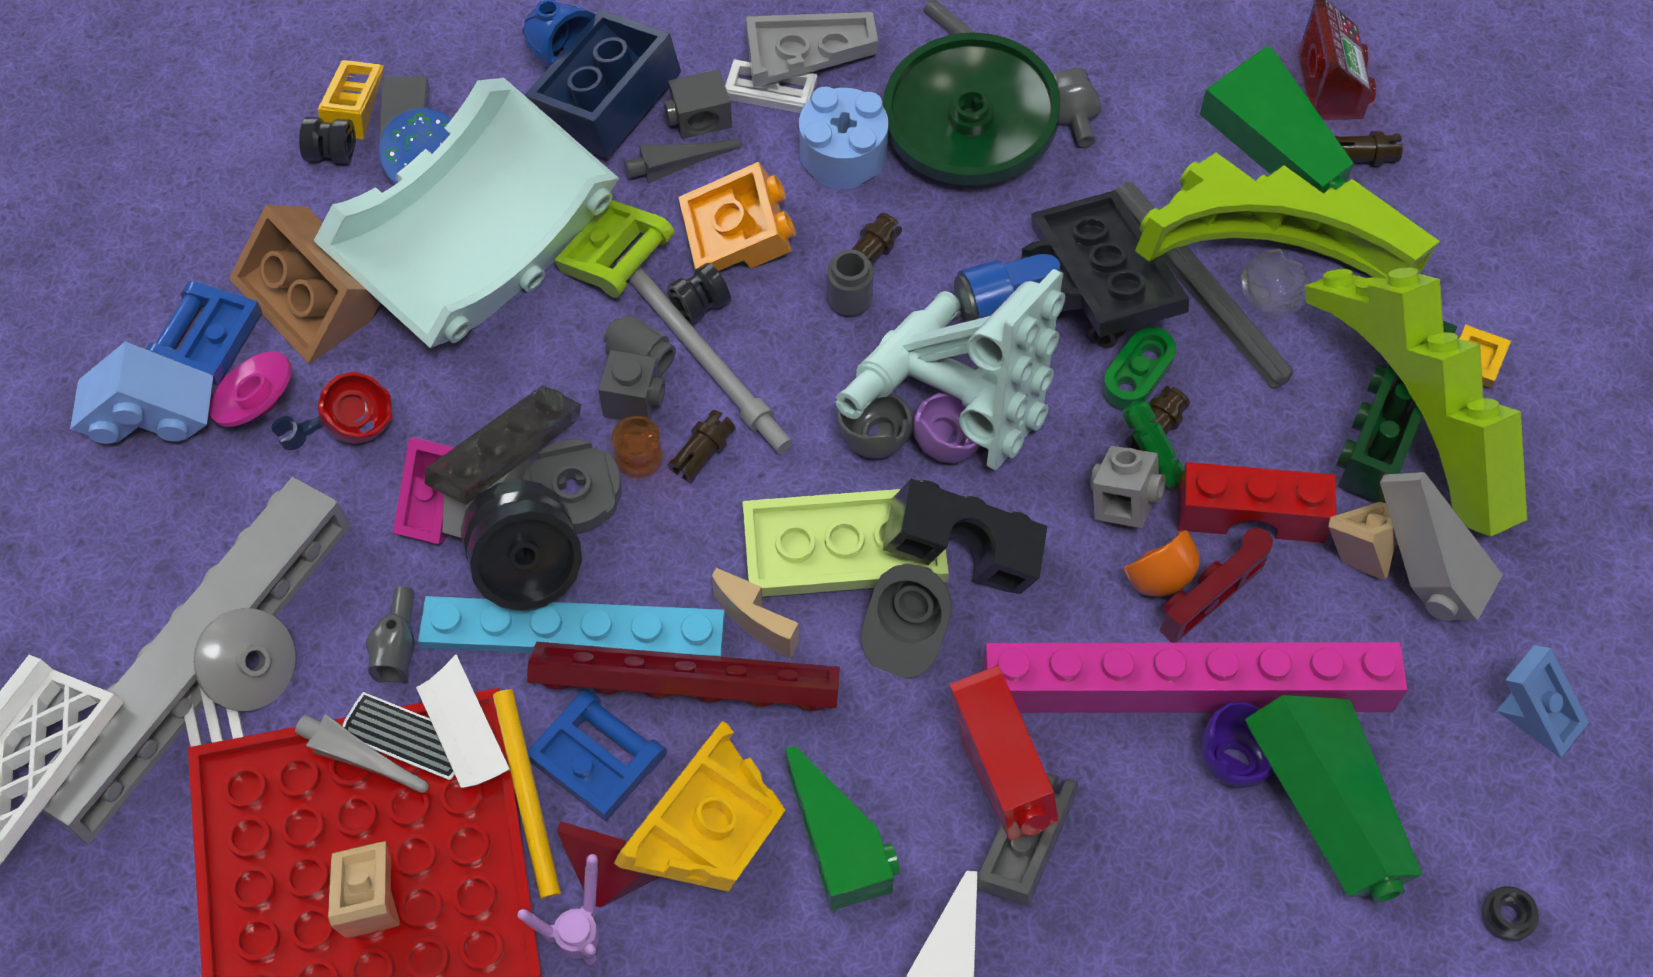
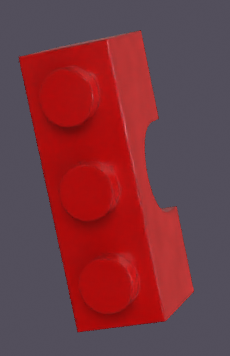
M1186 462L1178 487V531L1187 530L1190 532L1226 535L1228 529L1236 523L1262 521L1275 527V539L1325 543L1330 533L1328 527L1330 517L1336 516L1335 474Z

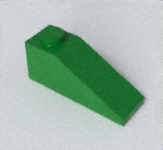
M796 746L785 748L786 767L831 911L893 893L894 875L900 874V867L892 843L883 845L878 828Z

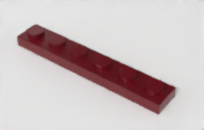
M537 641L528 662L527 683L542 684L550 689H564L569 686L586 687L606 694L616 693L621 690L644 692L646 695L655 698H664L671 695L693 696L704 702H717L722 699L746 701L754 706H769L774 703L797 705L805 710L817 711L824 708H837L840 667Z

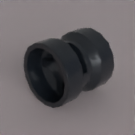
M306 116L303 119L299 135L300 152L303 160L320 162L323 158H331L335 163H351L356 144V132L352 120L336 119L329 123L324 122L319 117Z
M708 262L695 269L693 276L689 279L679 278L667 286L671 302L691 325L702 319L706 310L710 308L719 309L731 302L726 282L718 270Z

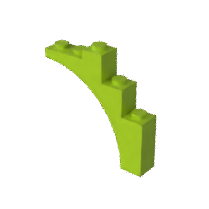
M1215 152L1200 163L1197 161L1191 163L1180 178L1181 190L1172 198L1170 203L1162 209H1152L1145 216L1139 227V230L1143 233L1135 251L1146 260L1151 261L1172 249L1199 241L1226 238L1262 239L1300 246L1336 258L1372 277L1384 279L1388 277V272L1398 268H1415L1418 270V274H1420L1440 241L1353 179L1337 190L1330 188L1323 194L1289 168L1282 166L1268 177L1262 175L1255 181Z
M1415 268L1394 269L1388 272V277L1384 279L1378 277L1364 278L1353 275L1352 271L1348 269H1336L1324 273L1323 279L1305 285L1307 304L1333 314L1355 329L1384 357L1405 384L1421 411L1439 451L1449 485L1452 509L1465 526L1492 537L1526 521L1527 505L1521 411L1499 405L1497 400L1484 398L1480 344L1458 339L1457 334L1444 332L1440 279L1418 274V270Z

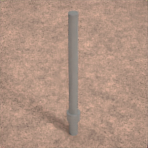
M639 267L628 281L741 410L740 417L754 432L758 430L778 454L786 452L792 446L793 441L773 419L774 412L762 398H755L646 272Z

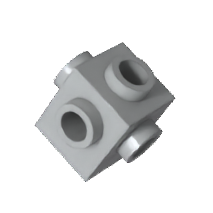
M1110 446L1102 464L1097 463L1091 475L1090 488L1093 492L1095 520L1139 528L1143 527L1153 504H1159L1164 495L1165 475L1159 474L1158 453Z

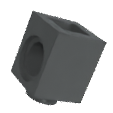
M719 69L668 81L670 99L663 101L665 114L669 126H678L682 139L732 128L731 101Z

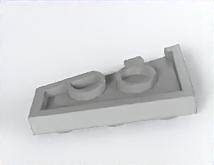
M873 12L746 16V37L753 88L877 54L878 37Z

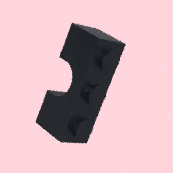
M911 478L892 498L882 550L929 565L948 547L949 537L957 538L965 542L974 553L976 559L975 582L1005 592L1021 594L1040 579L1047 525L1031 520L1024 513L1007 512L987 505L978 497L961 496L946 491L932 481Z

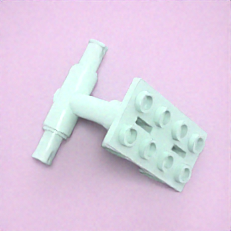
M1053 269L1040 283L1033 281L1024 282L991 316L948 327L946 326L960 315L961 303L952 293L940 292L924 310L913 311L895 330H890L883 337L880 345L858 365L856 378L836 396V399H838L836 401L838 410L848 418L857 419L876 398L887 397L907 376H910L962 400V404L966 408L959 417L960 427L970 440L989 449L987 467L997 470L1008 457L1014 458L1018 454L1024 438L1031 430H1039L1046 419L1048 405L1044 404L1045 395L1054 375V370L1049 367L1051 355L1059 340V332L1055 331L1056 320L1065 301V294L1061 292L1063 273ZM968 353L971 360L979 368L977 370L949 357Z

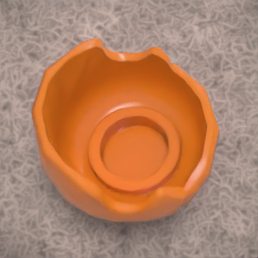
M1184 530L1178 532L1176 537L1168 544L1150 550L1135 562L1124 566V572L1135 590L1143 595L1160 598L1175 594L1189 585L1195 577L1200 564L1199 551L1189 532Z

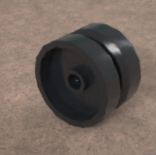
M521 479L501 482L480 493L466 509L460 529L463 548L469 563L472 580L484 598L502 608L524 611L544 607L563 596L577 579L582 563L580 540L572 525V520L566 506L558 494L541 483Z

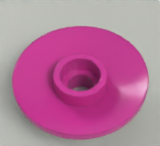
M272 351L255 355L239 364L224 377L213 392L209 405L210 417L220 426L234 427L270 412L290 381L292 374L290 361L284 354Z

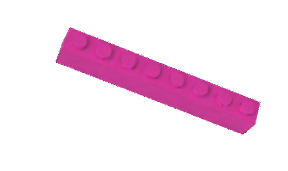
M1400 642L986 643L982 666L984 671L999 665L1020 713H1214L1228 702H1248L1262 709L1282 695L1350 699L1355 712H1394L1408 690Z

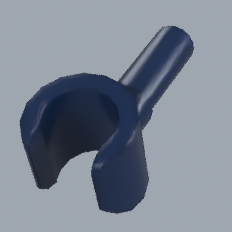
M283 416L273 422L271 430L277 437L292 430L291 434L280 439L279 443L285 450H295L304 444L307 435L314 433L315 430L323 426L319 416L299 424L294 418Z

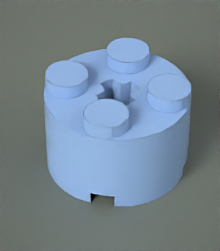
M820 87L816 89L812 94V99L806 103L799 117L800 161L803 167L820 184L837 189H850L863 185V182L874 176L876 177L883 170L887 160L888 117L882 106L880 96L874 92H863L852 88L833 89L831 87Z

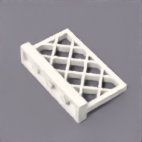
M28 655L0 691V865L124 703L115 694L53 670L44 661ZM98 703L87 719L78 722V712ZM63 720V730L46 737L47 727ZM62 748V752L56 760L45 766V755ZM29 763V774L12 782L13 770ZM27 792V797L20 807L10 812L11 799Z

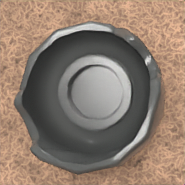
M890 394L887 397L876 398L857 419L848 418L838 410V426L842 438L854 453L870 459H882L898 451L909 440L913 432V417L910 408L901 397ZM879 424L877 435L868 436L870 429L874 425Z

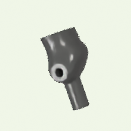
M1071 68L1056 72L1053 75L1060 92L1059 125H1072L1079 147H1089L1095 142L1089 120L1101 113V104L1097 92L1089 81L1087 71L1083 68Z
M401 586L394 589L390 615L385 616L378 622L366 640V649L369 654L368 673L372 679L379 683L402 682V684H406L408 682V664L415 649L414 635L410 627L414 590L409 587Z

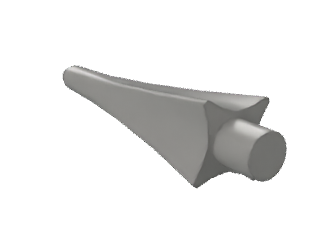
M326 713L321 722L306 714L299 720L295 733L309 740L306 747L312 748V753L374 772L420 793H425L428 790L429 785L426 781L378 753Z

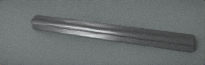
M1126 182L1116 188L1125 205L1138 224L1141 225L1145 216L1155 207L1133 182ZM1187 245L1172 249L1161 255L1166 264L1270 387L1274 389L1281 387L1291 379L1294 373L1292 367Z

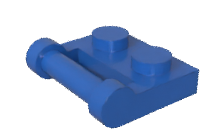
M188 281L181 292V297L183 298L156 343H150L146 350L213 375L212 383L219 385L261 315L262 310L258 301L196 281ZM200 307H203L202 313L179 350H175L176 345Z
M585 689L529 748L528 755L530 763L607 822L641 781L664 759L667 749L656 740L648 742L600 705L601 699ZM587 720L634 756L633 760L626 766L579 730L578 726Z

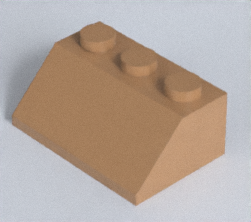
M266 204L229 280L246 298L258 301L262 310L261 314L310 364L368 324L381 303L314 242L323 222L307 206Z

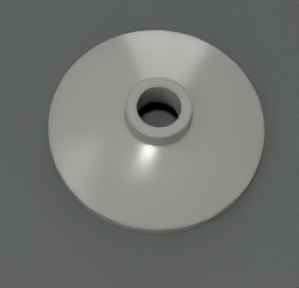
M253 608L230 610L211 621L201 633L194 652L195 676L203 692L219 706L236 711L260 709L275 701L290 683L296 664L294 642L287 628L273 615ZM251 651H255L259 656V663L253 670H250L245 663L246 656Z

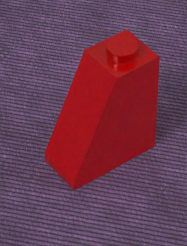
M999 665L949 684L962 745L1009 841L1024 835L1032 836L1039 834L1049 825L1059 822L1053 788Z

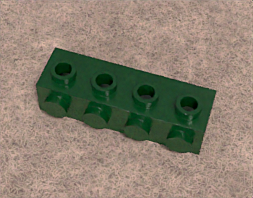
M1443 321L1444 332L1455 334L1457 326ZM1387 364V367L1377 365L1367 388L1368 392L1375 394L1371 404L1362 401L1351 427L1360 431L1356 442L1349 439L1346 440L1336 463V466L1344 469L1337 487L1374 502L1383 503L1386 501L1380 481L1384 475L1400 473L1422 418V413L1405 384L1389 364Z

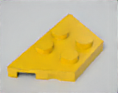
M722 721L622 848L614 864L623 869L727 892L731 890L786 810L773 790L763 783L761 772L751 757L745 760L742 759L730 741L734 732L727 723Z

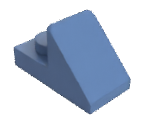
M1533 645L1505 680L1511 693L1497 709V712L1556 756L1562 758L1588 725L1589 721L1553 650L1548 647Z

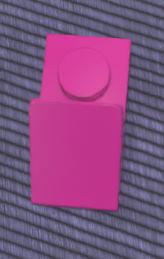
M416 437L409 438L393 533L435 544L445 542L447 534L442 533L444 484L462 463L458 447Z

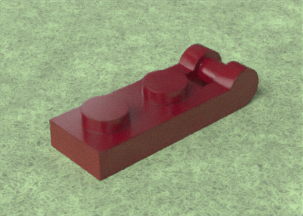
M1260 528L1248 530L1244 534L1236 554L1224 564H1221L1218 560L1213 562L1198 578V586L1188 594L1184 590L1179 591L1165 604L1162 609L1165 616L1160 632L1171 643H1177L1263 569L1266 557L1271 551L1273 545L1271 535Z

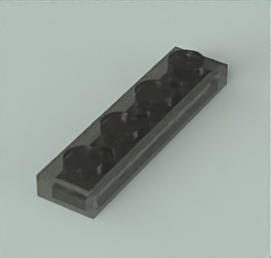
M541 385L426 468L424 484L463 505H467L480 493L487 490L573 425L580 417L582 404L564 396L555 389Z

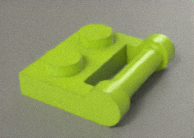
M612 200L602 213L595 215L554 261L561 273L598 286L611 297L617 298L627 288L626 281L659 244L665 245L674 236L675 231L672 225L661 216ZM639 233H644L613 269L609 268Z

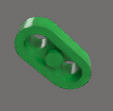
M1156 327L1142 328L1133 334L1105 373L1103 394L1110 404L1117 408L1125 409L1135 401H1147L1173 364L1176 354V343L1173 337L1165 330ZM1148 351L1154 352L1158 358L1150 360L1143 353ZM1129 384L1134 388V391H1123L1118 386Z

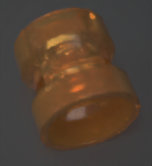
M631 416L618 422L613 429L611 437L618 469L630 478L642 479L650 477L658 471L663 461L661 438L657 425L644 416Z

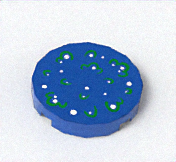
M430 108L409 109L390 121L382 132L378 148L381 167L391 184L395 185L398 183L396 179L397 173L425 149L431 154L436 151L450 135L445 127L452 118L441 111Z

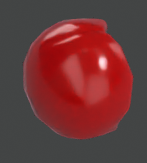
M355 371L336 375L320 393L318 414L321 424L334 439L349 444L372 441L383 433L392 418L390 393L371 376ZM365 414V417L361 421L355 422ZM373 420L374 427L365 433L359 431L365 424Z

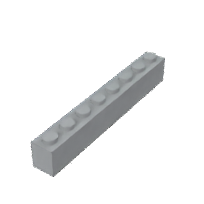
M291 477L281 490L271 496L267 507L250 527L245 528L238 535L234 546L223 559L208 570L203 582L184 604H181L174 610L167 625L151 643L141 649L133 665L117 683L106 690L115 694L124 703L42 809L41 814L89 845L185 729L184 716L191 707V701L184 697L189 689L196 714L203 707L201 691L195 676L193 663L195 647L203 630L215 618L234 609H259L277 617L351 527L338 501L294 477ZM61 748L60 751L54 756V758L48 763V765L51 764V763H53V762L56 760V758H57V757L59 756V754L62 752V748ZM27 792L22 794V796L25 799L27 797Z

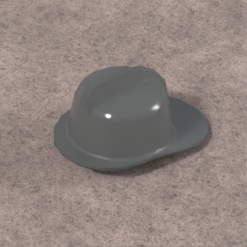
M907 563L893 566L880 576L873 590L861 635L865 657L873 667L908 679L919 676L933 664L940 651L951 617L952 599L948 587L936 573L932 572V569Z

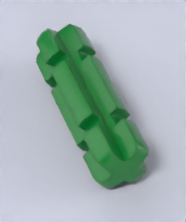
M1135 401L1123 410V418L1129 429H1135L1133 436L1141 451L1158 453L1159 474L1165 475V485L1169 489L1174 488L1180 483L1184 467L1180 460H1174L1176 452L1160 423L1153 422L1156 419V415L1150 404L1146 401Z

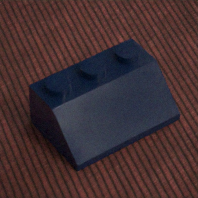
M600 10L524 96L587 151L608 159L669 87L668 81L675 79L680 74L681 69L670 33Z

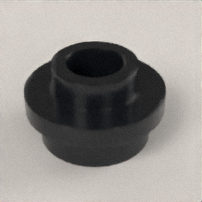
M1511 886L1499 887L1485 898L1482 905V917L1485 925L1500 939L1514 942L1521 941L1530 936L1538 925L1539 913L1534 899L1522 889ZM1509 906L1513 908L1518 914V922L1510 923L1505 920L1501 915V907Z

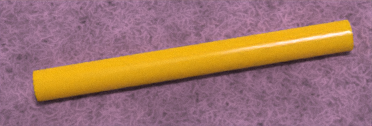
M512 689L502 690L494 693L493 699L540 900L561 895V890L514 692Z

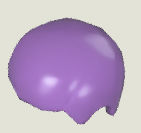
M937 393L923 401L914 416L913 433L920 449L938 462H961L971 457L981 446L970 440L960 427L959 417L966 408L963 406L962 400L947 393ZM955 430V442L947 443V440Z

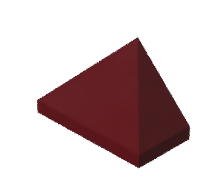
M560 821L557 833L583 890L587 857L590 854H595L598 858L595 904L597 907L601 908L660 878L655 875L623 869L614 864L618 854L628 841Z

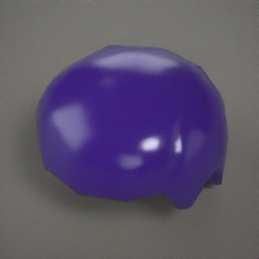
M1228 702L1214 712L1200 739V750L1203 760L1213 776L1220 779L1222 783L1237 788L1258 786L1274 773L1273 768L1246 722V718L1260 710V708L1248 702ZM1234 749L1242 752L1247 757L1249 765L1224 753V751Z

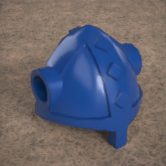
M542 0L537 4L536 9L525 18L522 33L526 39V46L537 60L544 64L546 68H549L560 56L554 55L553 52L558 51L560 48L564 51L596 14L584 8L568 4H558L555 0Z

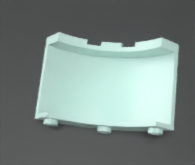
M505 78L477 80L461 108L445 127L450 135L433 154L427 149L421 152L412 162L397 173L396 179L398 183L383 193L375 187L355 198L332 204L314 239V242L429 348L448 341L451 343L460 341L469 330L483 323L520 290L524 289L526 292H531L539 286L545 278L546 273L544 270L554 262V259L590 222L594 215H599L609 206L613 198L610 192L619 180L612 171Z

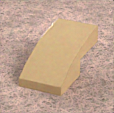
M716 568L712 574L713 592L725 612L745 632L760 643L791 659L799 643V623L762 608L761 586Z

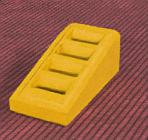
M347 60L341 61L319 105V118L329 123L336 119H350L355 127L356 139H364L383 76L384 65ZM349 73L369 75L366 83L347 81V77H353L348 76ZM343 91H358L361 92V94L347 93Z

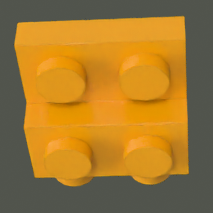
M759 162L678 197L695 269L708 262L720 271L743 260L752 269L792 251L789 238L796 236L795 227L787 211L781 212L779 202L786 200L784 188L777 175L770 177Z

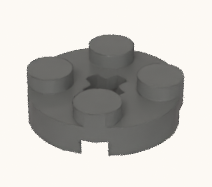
M567 439L546 446L537 454L538 460L532 464L530 470L527 467L524 473L523 480L541 483L558 494L569 512L576 533L596 528L604 521L610 519L615 514L617 504L621 498L622 484L616 461L607 451L604 454L601 450L593 448L591 442L585 440ZM570 478H576L578 484H585L584 488L575 494H568V492L560 490L567 486L566 480Z

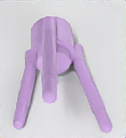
M590 854L586 860L584 900L581 909H570L562 913L554 925H548L526 909L519 910L517 914L520 920L541 934L544 941L549 943L556 942L560 952L566 957L573 959L583 958L588 965L596 962L595 953L599 942V930L594 920L597 914L595 904L598 875V858L595 854Z

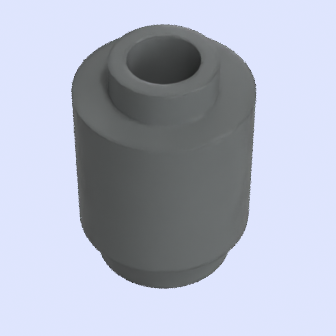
M852 249L843 250L836 254L828 265L827 300L830 307L839 314L847 316L858 315L866 311L872 303L874 269L871 262L862 252Z
M630 314L622 319H615L608 326L604 335L607 355H609L610 350L655 357L657 358L659 377L671 366L676 354V347L669 343L668 336Z

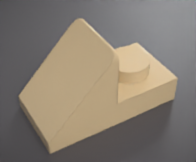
M1377 502L1330 517L1328 527L1341 561L1356 570L1385 580L1389 574L1394 548L1398 545L1387 504Z
M386 841L332 853L328 918L331 927L345 938L360 936L400 925L391 893V857Z

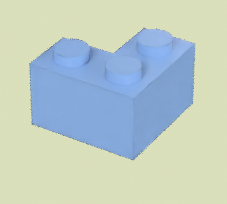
M124 342L78 380L70 429L88 435L95 442L104 444L118 443L138 427L157 433L160 438L167 441L187 440L207 425L213 375Z

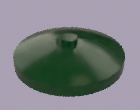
M986 33L947 35L927 42L912 51L899 63L891 74L883 99V107L888 117V138L895 151L907 164L918 172L938 181L957 185H985L1003 181L1027 170L1050 147L1059 125V88L1053 73L1045 62L1033 51L1016 41Z

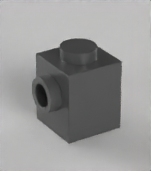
M610 350L598 389L603 417L650 425L655 405L661 406L666 386L665 378L659 377L657 358Z

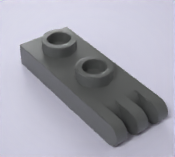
M1051 773L1046 774L1054 791L1059 822L1049 825L1039 834L1032 836L1024 835L1009 841L1001 825L977 877L978 890L1027 906L1030 905L1076 797L1078 781L1066 779L1058 795L1055 794L1058 786L1059 777Z

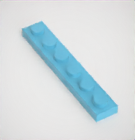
M425 596L418 643L420 648L532 653L538 641L722 657L725 610L551 602L544 607L522 611L502 608L488 599Z

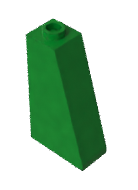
M1268 45L1206 89L1200 115L1269 174L1274 173L1282 166H1286L1323 194L1330 188L1337 190L1347 182L1354 164L1275 51Z
M1282 695L1247 717L1246 722L1252 735L1348 897L1372 896L1373 901L1378 903L1404 894L1405 889L1403 885L1421 876L1422 872L1351 700Z

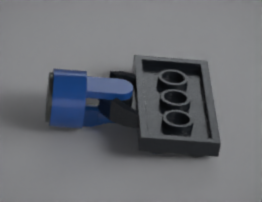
M1116 190L1031 213L1032 228L1040 241L1032 242L1023 247L1020 260L1006 264L995 260L958 271L954 279L955 296L961 303L959 311H961L960 315L963 322L991 316L1021 284L1029 281L1040 283L1053 269L1063 273L1061 292L1065 294V301L1061 311L1083 309L1099 337L1189 312V297L1162 257L1159 256L1148 261L1135 251L1143 232L1139 230L1140 225Z

